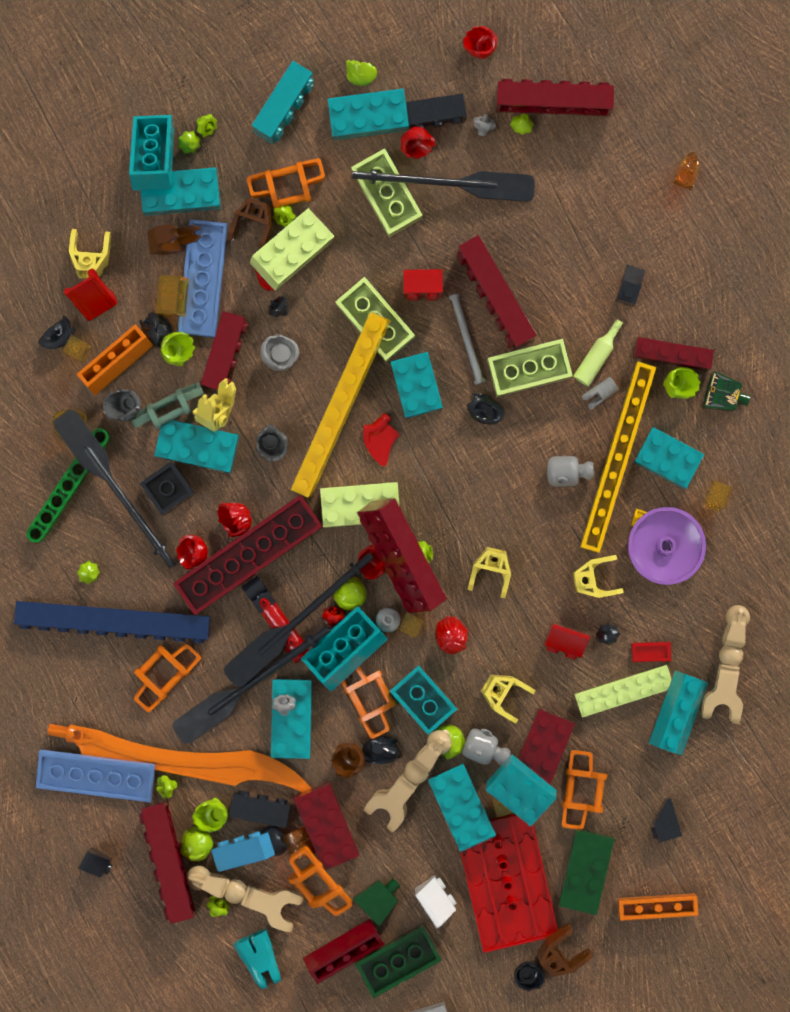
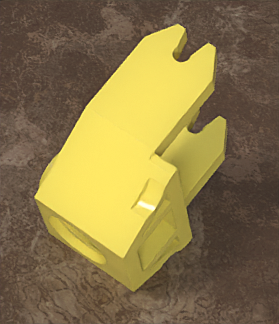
M72 229L69 254L78 278H89L87 272L91 268L100 277L103 269L108 266L111 247L110 232H105L102 252L89 253L77 251L78 232L77 229Z
M225 378L219 383L218 395L214 394L209 399H207V395H204L199 399L198 407L193 411L196 422L214 432L226 425L235 400L236 388L234 382L228 385V380Z
M487 547L473 563L467 590L472 591L476 574L480 569L495 571L503 575L504 582L500 598L505 599L511 577L507 553L503 550ZM496 557L498 560L494 562L491 558Z
M613 555L589 560L573 572L576 592L596 598L624 593L623 588L610 591L598 589L593 571L600 563L617 560V556ZM583 577L588 579L587 584L582 583Z
M490 675L481 693L492 710L517 723V718L503 710L501 707L502 701L511 686H519L532 694L536 690L513 676Z

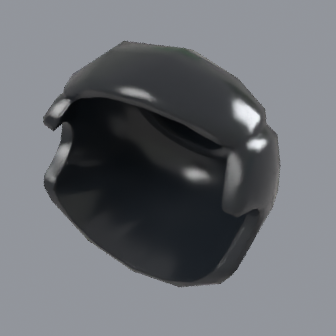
M269 826L263 829L260 834H269L275 853L274 856L283 855L287 848V844L282 842L284 834L280 833L277 827Z
M532 961L519 964L514 971L516 984L519 988L528 992L533 989H540L545 981L544 972L540 965Z

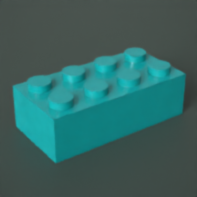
M295 61L291 62L251 126L254 134L272 145L275 141H280L284 134L283 128L285 125H290L294 118V111L301 108L304 103V95L306 93L309 94L315 85L311 71Z
M404 88L328 98L333 141L409 130Z
M172 115L133 116L129 168L132 190L171 189L175 133Z
M217 168L172 171L171 189L141 190L142 212L144 216L221 209Z
M174 420L161 425L155 457L232 474L240 438L238 434L219 430L214 432L206 427Z
M357 606L329 634L317 643L318 646L316 648H311L301 660L322 684L332 692L380 648L388 638Z
M273 679L272 700L279 695H289L295 698L296 701L295 708L289 711L287 716H282L272 707L271 758L310 759L312 680Z
M464 764L428 780L460 853L496 837Z

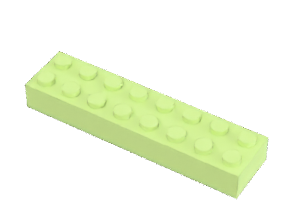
M663 665L575 693L574 696L581 717H586L667 691L672 679L667 665Z

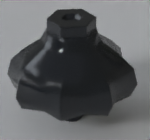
M278 296L270 301L271 305L268 311L270 316H286L289 313L286 297Z
M607 623L599 627L596 636L599 638V643L610 645L617 642L620 633L616 625Z

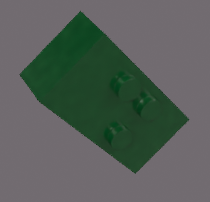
M574 829L557 903L559 907L597 915L614 843L612 836Z
M420 924L356 961L354 964L374 999L442 960L424 926Z

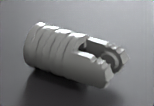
M609 376L583 394L582 398L587 400L596 394L599 395L588 404L591 410L617 393L619 388Z

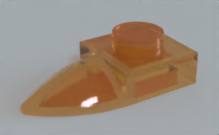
M695 152L689 153L681 161L673 184L688 190L693 188L698 172V159Z

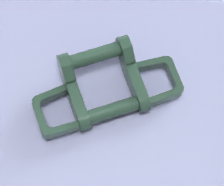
M197 382L182 389L179 388L175 390L176 393L154 404L146 405L145 408L140 410L131 419L132 424L135 428H138L152 420L155 428L159 429L162 427L161 425L178 416L190 413L191 410L187 401L204 394L201 385ZM179 400L181 407L160 418L157 417V410Z

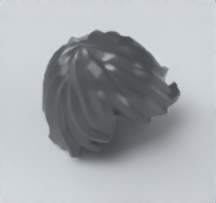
M119 389L115 390L114 393L109 392V396L103 401V413L107 414L109 419L128 421L141 410V399L133 390Z
M271 424L258 433L256 437L258 454L268 462L279 461V459L283 460V456L288 452L287 436L280 432L278 428L275 429V426Z

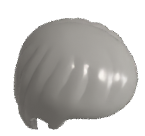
M283 335L269 336L261 345L260 356L263 363L269 369L285 371L290 369L293 363L297 361L299 348L288 337Z

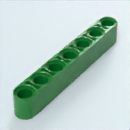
M95 429L92 432L95 438L98 433L105 434V440L100 443L105 450L110 442V434L104 429ZM76 457L28 528L27 538L31 542L41 543L46 539L90 473L86 469H84L81 475L75 473V467L81 465ZM66 481L73 482L72 490L66 491L64 489ZM56 497H61L63 500L60 507H55L53 504ZM45 513L51 514L52 520L50 523H44L43 515ZM35 529L41 531V537L37 540L32 537V532Z

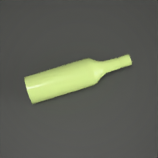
M616 319L608 333L596 340L573 376L577 381L585 386H590L612 352L614 337L623 322Z

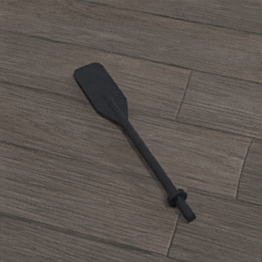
M371 169L370 172L352 171L351 179L369 180L370 184H375L376 181L459 187L482 199L528 202L534 197V179L526 174L480 171L461 179L376 173V169Z
M68 410L56 418L53 424L55 430L82 467L106 481L156 549L153 553L155 555L159 554L169 568L175 566L176 563L165 550L168 547L166 543L162 545L112 478L106 451L78 413L74 410Z
M368 553L355 565L350 563L349 565L352 567L287 625L265 631L225 666L224 673L229 680L237 687L246 685L282 653L292 630L354 575L358 574L360 576L362 574L360 570L373 560L374 557Z
M325 626L312 636L307 634L304 642L261 671L243 687L215 692L175 720L173 729L180 740L186 744L191 743L231 715L245 692L310 646L316 648L318 646L316 642L331 632L329 627Z

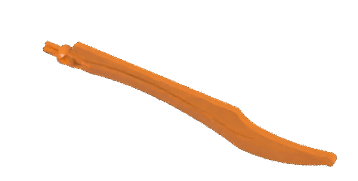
M49 724L47 735L66 738V742L75 743L80 748L82 755L155 764V770L233 786L247 780H262L282 784L300 792L311 789L302 777L285 764L251 750L195 753L160 749L131 742L100 730L71 724L69 727Z

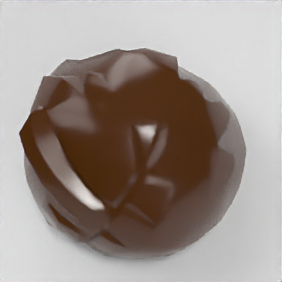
M354 743L339 744L331 758L332 769L336 770V775L342 778H350L358 774L365 764L362 750Z

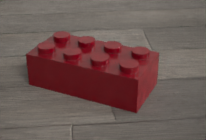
M537 708L517 759L548 784H551L575 723Z
M330 781L294 795V802L317 857L323 864L324 870L360 856Z

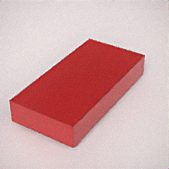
M671 642L631 643L632 662L671 661Z

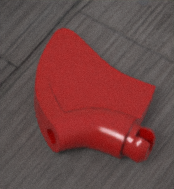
M385 413L380 418L378 417L373 424L363 426L365 446L370 455L381 466H386L390 448L400 435L388 424L391 421V417Z

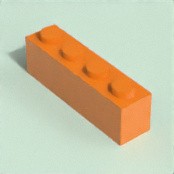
M135 324L76 375L96 395L152 348L153 344Z
M695 893L617 898L618 918L620 921L698 916V902Z

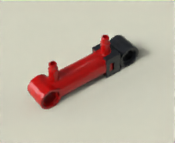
M255 576L241 586L271 629L287 625L290 622L258 576ZM295 628L292 630L284 646L287 653L304 642ZM309 648L292 659L295 664L301 661V658L310 650Z

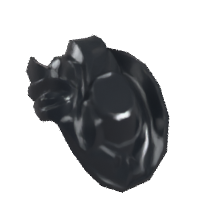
M151 312L148 313L144 321L139 320L141 330L145 336L150 337L159 348H161L163 338L168 334L174 333L171 323L163 315Z
M64 315L60 321L51 326L42 335L38 343L47 349H58L66 346L69 340L72 339L75 327L71 328L69 319Z
M483 393L472 394L474 398L470 403H467L466 407L472 419L487 425L497 424L502 421L505 413L499 403L492 400L489 395H484Z
M378 736L367 741L362 748L365 761L372 764H388L396 758H400V750L397 749L395 744L398 740L392 739L389 736Z

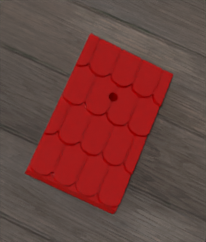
M515 813L489 819L496 837L461 852L483 953L542 940L547 935L550 936L558 930L534 824L529 826Z

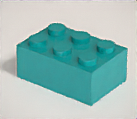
M428 352L391 361L405 419L443 409Z
M652 427L633 463L682 489H686L704 454Z
M419 665L390 690L392 695L428 735L457 710L455 705Z
M512 754L486 783V791L529 826H532L556 800L557 790Z

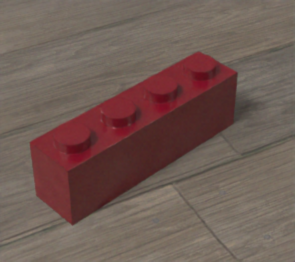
M225 311L222 312L200 384L202 387L218 391L219 383L225 378L228 380V385L231 383L229 375L231 370H235L237 360L234 358L236 352L240 353L243 343L240 341L242 334L246 333L248 323H245V317Z
M642 337L636 338L633 352L634 359L704 371L711 370L714 350Z
M368 919L303 957V960L316 984H319L385 944L371 919Z

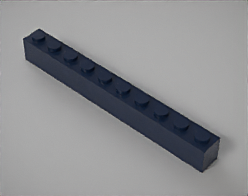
M16 601L14 624L19 625L20 629H31V626H39L38 630L50 631V627L58 628V632H69V629H77V633L88 634L89 630L96 631V635H108V632H116L115 636L127 637V633L135 634V638L146 639V635H153L156 640H166V637H173V641L185 642V638L193 639V643H204V640H209L211 621L210 616Z

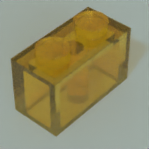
M159 275L158 294L155 304L156 314L172 317L186 316L188 278Z

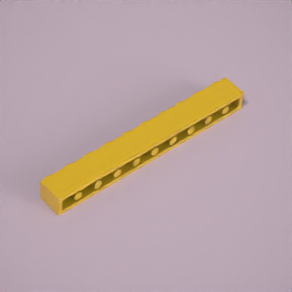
M370 312L291 490L307 498L313 495L391 320Z
M641 362L635 364L580 548L600 553L656 370L654 366Z

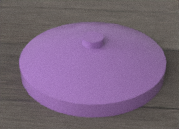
M662 507L645 513L636 521L629 534L628 554L631 563L641 576L657 584L671 585L687 580L699 569L705 557L706 540L701 526L690 514L677 508Z

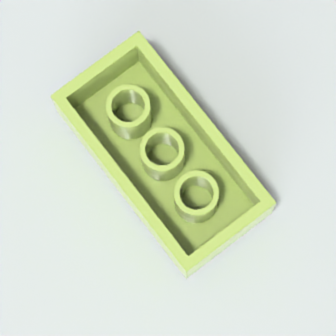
M385 149L351 167V171L370 172L371 169H376V173L400 175ZM356 179L388 237L422 220L423 215L405 183L376 181L375 184H370L369 180Z
M308 208L252 256L250 264L276 291L329 246L334 235Z
M365 277L335 302L336 306L360 333L370 312L391 320L377 351L385 362L390 360L415 338L414 333Z
M563 339L487 359L496 397L570 379L573 376Z
M398 482L320 488L324 528L362 525L356 512L374 500L396 498L399 504Z

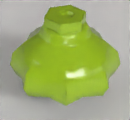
M523 113L519 116H513L510 126L514 129V132L524 135L531 133L534 123L527 114Z
M212 114L202 116L196 121L197 132L203 137L212 135L214 130L217 129V119Z
M184 131L182 136L178 138V148L184 154L194 153L200 147V137L194 131Z
M282 206L274 209L272 217L276 220L277 224L286 227L294 221L295 215L291 207Z
M88 560L86 563L80 564L77 574L80 582H85L89 585L97 581L100 572L98 565Z
M167 776L159 777L157 779L156 791L159 792L163 799L172 797L173 791L177 788L176 781L170 780Z
M211 896L207 903V907L210 910L209 914L212 917L226 916L230 909L227 901L222 898Z

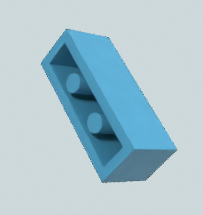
M260 831L249 834V838L246 839L243 835L234 838L231 843H229V840L217 843L218 847L211 849L218 872L265 860L275 855L269 834H260Z

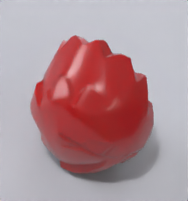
M473 27L472 30L466 32V37L463 38V47L472 57L487 59L497 48V36L488 27Z
M413 127L400 138L401 151L408 158L420 159L422 156L426 157L427 153L432 152V147L435 146L434 138L423 127Z
M189 534L179 540L176 552L178 554L177 559L180 560L182 567L191 569L207 559V546L201 537Z
M372 544L360 552L357 562L368 553L374 557L373 560L360 570L366 579L373 580L385 574L386 571Z

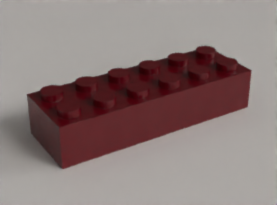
M502 79V81H498L496 89V112L611 116L614 109V85H610L608 82L590 85V82L586 81L579 82V84H571L570 81L552 83L550 80H541L540 83H532V80L523 79L521 82H513V79Z
M477 235L459 245L456 257L461 265L465 264L469 280L471 282L475 281L477 285L476 292L481 299L484 297L486 300L485 307L490 315L494 314L498 330L500 332L504 331L506 335L504 340L508 347H513L516 351L535 340L537 335L480 236Z
M396 498L371 501L356 512L360 518V523L364 526L368 538L377 552L378 558L385 567L386 574L390 577L394 589L399 594L403 607L408 613L432 611L447 599Z
M168 801L145 806L141 809L139 818L141 824H145L146 832H144L146 844L150 843L151 851H149L151 863H155V880L160 882L161 887L158 891L160 900L165 902V908L163 909L165 919L169 920L170 924L192 919L196 914L190 887L187 884V875L181 853L179 852L180 848Z

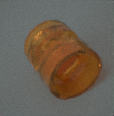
M305 827L291 831L283 836L285 844L290 847L288 851L290 856L304 846H307L312 853H315L312 842L307 840L309 835ZM303 854L295 859V861L305 858L307 855Z

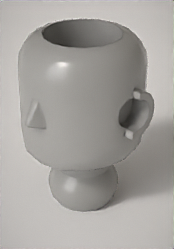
M553 456L547 463L548 483L553 487H572L579 484L580 478L591 480L594 478V463L588 461L584 464H579V460L575 456Z
M471 729L462 748V754L466 758L483 765L489 764L492 759L499 765H502L511 754L508 748L498 747V739L486 729Z

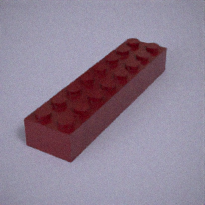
M300 494L175 581L173 585L194 615H198L319 531L323 526Z

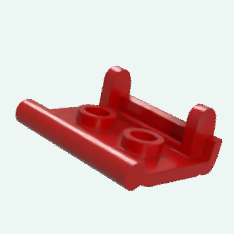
M93 268L87 272L89 278L71 289L66 288L63 291L87 321H91L93 318L98 317L117 305V298L114 292L106 286Z

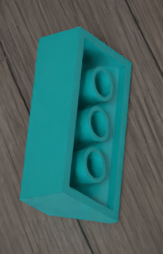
M678 671L674 672L649 744L681 756L683 755L708 686L707 682Z

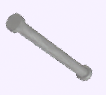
M458 293L449 296V300H452L475 377L474 383L478 385L486 382V380L482 377L460 304V294Z

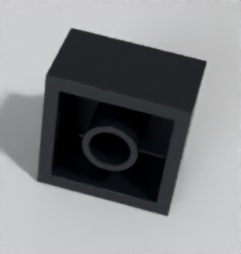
M172 461L140 483L162 516L195 495Z

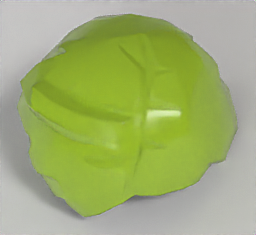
M355 60L346 61L347 79L349 82L357 86H366L375 80L377 69L371 63H360Z
M183 332L168 334L161 342V355L167 363L183 366L193 356L195 346L192 343L194 340L189 334Z
M681 366L674 368L668 373L663 385L671 398L688 399L694 397L695 392L699 391L701 382L695 371Z
M353 576L334 593L333 599L340 608L352 611L357 606L361 607L367 598V590L364 583L359 578Z
M442 725L436 728L434 731L447 730L451 738L450 750L441 755L446 759L459 755L465 744L462 731L454 725Z
M213 798L201 803L195 809L192 817L194 824L199 830L215 832L226 823L228 814L223 803L219 799Z
M192 826L184 832L179 852L190 861H202L211 853L213 848L212 837L209 832L201 831L197 826Z

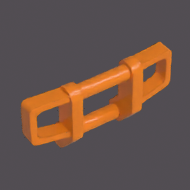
M319 158L296 162V165L270 171V169L265 170L264 172L247 177L251 197L256 199L271 196L274 209L303 201H312L308 186L325 180L322 162ZM318 165L321 172L320 176L306 180L303 168ZM298 172L304 193L278 200L272 179ZM266 178L269 190L254 192L252 182Z
M184 643L172 654L160 644L157 647V651L140 668L134 671L143 682V685L134 695V700L146 712H151L167 697V693L184 676H187L191 669L201 660L200 654L188 643ZM184 649H189L196 656L187 668L175 658ZM163 655L179 671L160 689L145 673ZM146 687L150 688L158 696L150 706H146L139 699V696Z
M359 666L356 671L361 680L348 686L346 680L341 682L345 694L348 693L360 716L358 718L360 723L363 724L369 737L374 739L391 729L385 711L396 706L398 703L395 699L393 700L381 677L382 673L380 670L366 677ZM375 680L386 704L366 713L355 689ZM380 714L385 729L378 733H373L367 720Z
M571 750L569 765L566 768L567 783L565 800L562 801L563 814L561 825L564 828L581 830L584 828L588 811L603 813V807L601 806L607 774L593 772V754L591 752ZM575 754L587 755L589 757V771L572 769ZM575 776L597 779L594 805L572 802ZM567 808L584 810L579 825L566 823Z
M307 846L302 847L290 856L289 862L295 872L288 877V881L297 887L308 900V905L311 908L324 906L334 916H338L352 906V899L343 891L339 884L334 882L323 869V864L317 860ZM306 854L312 861V864L300 870L295 859ZM316 872L330 888L318 896H314L302 882ZM340 895L346 904L340 908H334L329 901Z

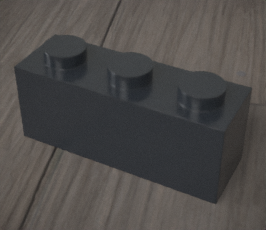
M463 94L406 102L409 128L423 127L425 129V126L429 125L442 127L444 123L449 122L456 125L463 123V120H466L467 117Z
M238 790V793H233L229 817L286 828L291 804L287 803V799L276 798L275 801L268 799V795L257 794L256 797L251 796L249 791Z

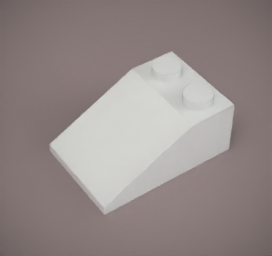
M432 876L415 888V895L438 928L456 911L454 905L457 903L451 894L447 895L444 891L446 886L441 878L436 879L435 876Z

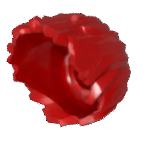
M222 502L218 506V522L223 525V530L228 532V537L241 536L250 529L252 517L250 510L245 505L234 502Z
M447 616L437 623L435 632L436 643L446 654L453 655L466 649L468 629L462 624V621L457 619L458 617Z

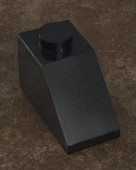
M626 265L615 302L631 307L636 305L645 270Z
M670 797L664 799L652 822V836L654 839L657 838L658 842L682 836Z
M92 847L87 851L78 869L101 878L104 874H109L113 866L111 864L113 858Z

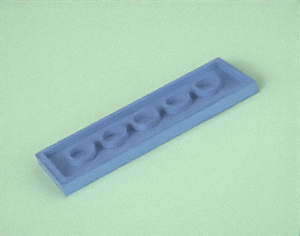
M189 219V225L200 227V230L196 231L195 234L201 235V238L198 242L188 244L186 247L178 332L191 336L215 338L218 327L228 223Z
M40 749L36 788L151 803L155 764Z

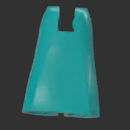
M267 928L239 939L232 944L251 973L254 981L262 990L268 988L266 978L263 975L264 972L269 971L274 984L281 982L280 971Z

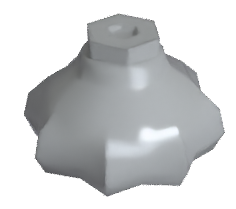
M484 114V117L479 116L473 119L474 127L481 136H486L489 131L494 130L496 127L495 120L489 118L487 114Z
M279 695L272 700L273 709L277 710L282 716H287L289 711L295 708L296 700L289 695Z

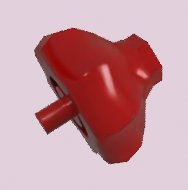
M329 606L323 609L322 617L327 621L328 626L334 627L345 618V612L339 607Z

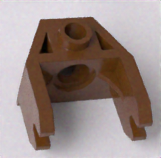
M248 198L235 211L227 239L234 241L240 223L244 219H249L263 225L264 232L259 245V249H261L269 242L273 231L271 206Z
M170 223L155 226L147 232L150 255H167L183 252L182 246L198 242L201 238V235L195 234L196 231L200 230V227L189 225L177 229L176 225Z
M570 924L562 926L550 936L547 935L544 944L541 945L537 952L540 964L551 977L573 973L593 957L591 950L586 949L568 961L556 945L569 937L573 932Z

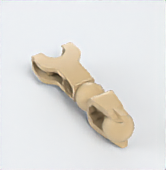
M734 605L727 610V626L722 638L724 646L719 652L721 663L718 666L714 688L703 697L701 708L703 719L711 718L714 708L719 704H725L729 707L730 721L733 724L740 722L743 703L736 694L740 670L738 665L743 660L741 648L745 646V627L750 621L749 611L744 606Z
M447 730L432 732L427 738V744L418 752L414 760L406 764L405 771L394 785L388 790L376 791L363 811L371 815L377 809L383 808L387 810L391 817L387 829L393 833L407 815L406 801L418 787L419 783L427 779L439 755L445 754L450 750L451 738Z
M203 866L191 868L186 876L187 884L190 888L198 891L205 890L218 898H223L224 896L226 901L232 904L241 903L242 906L261 912L267 916L268 922L273 928L285 932H292L293 924L282 917V907L288 903L300 905L304 900L301 894L290 889L283 888L270 893L250 885L246 886L241 880H229L225 875L211 873Z

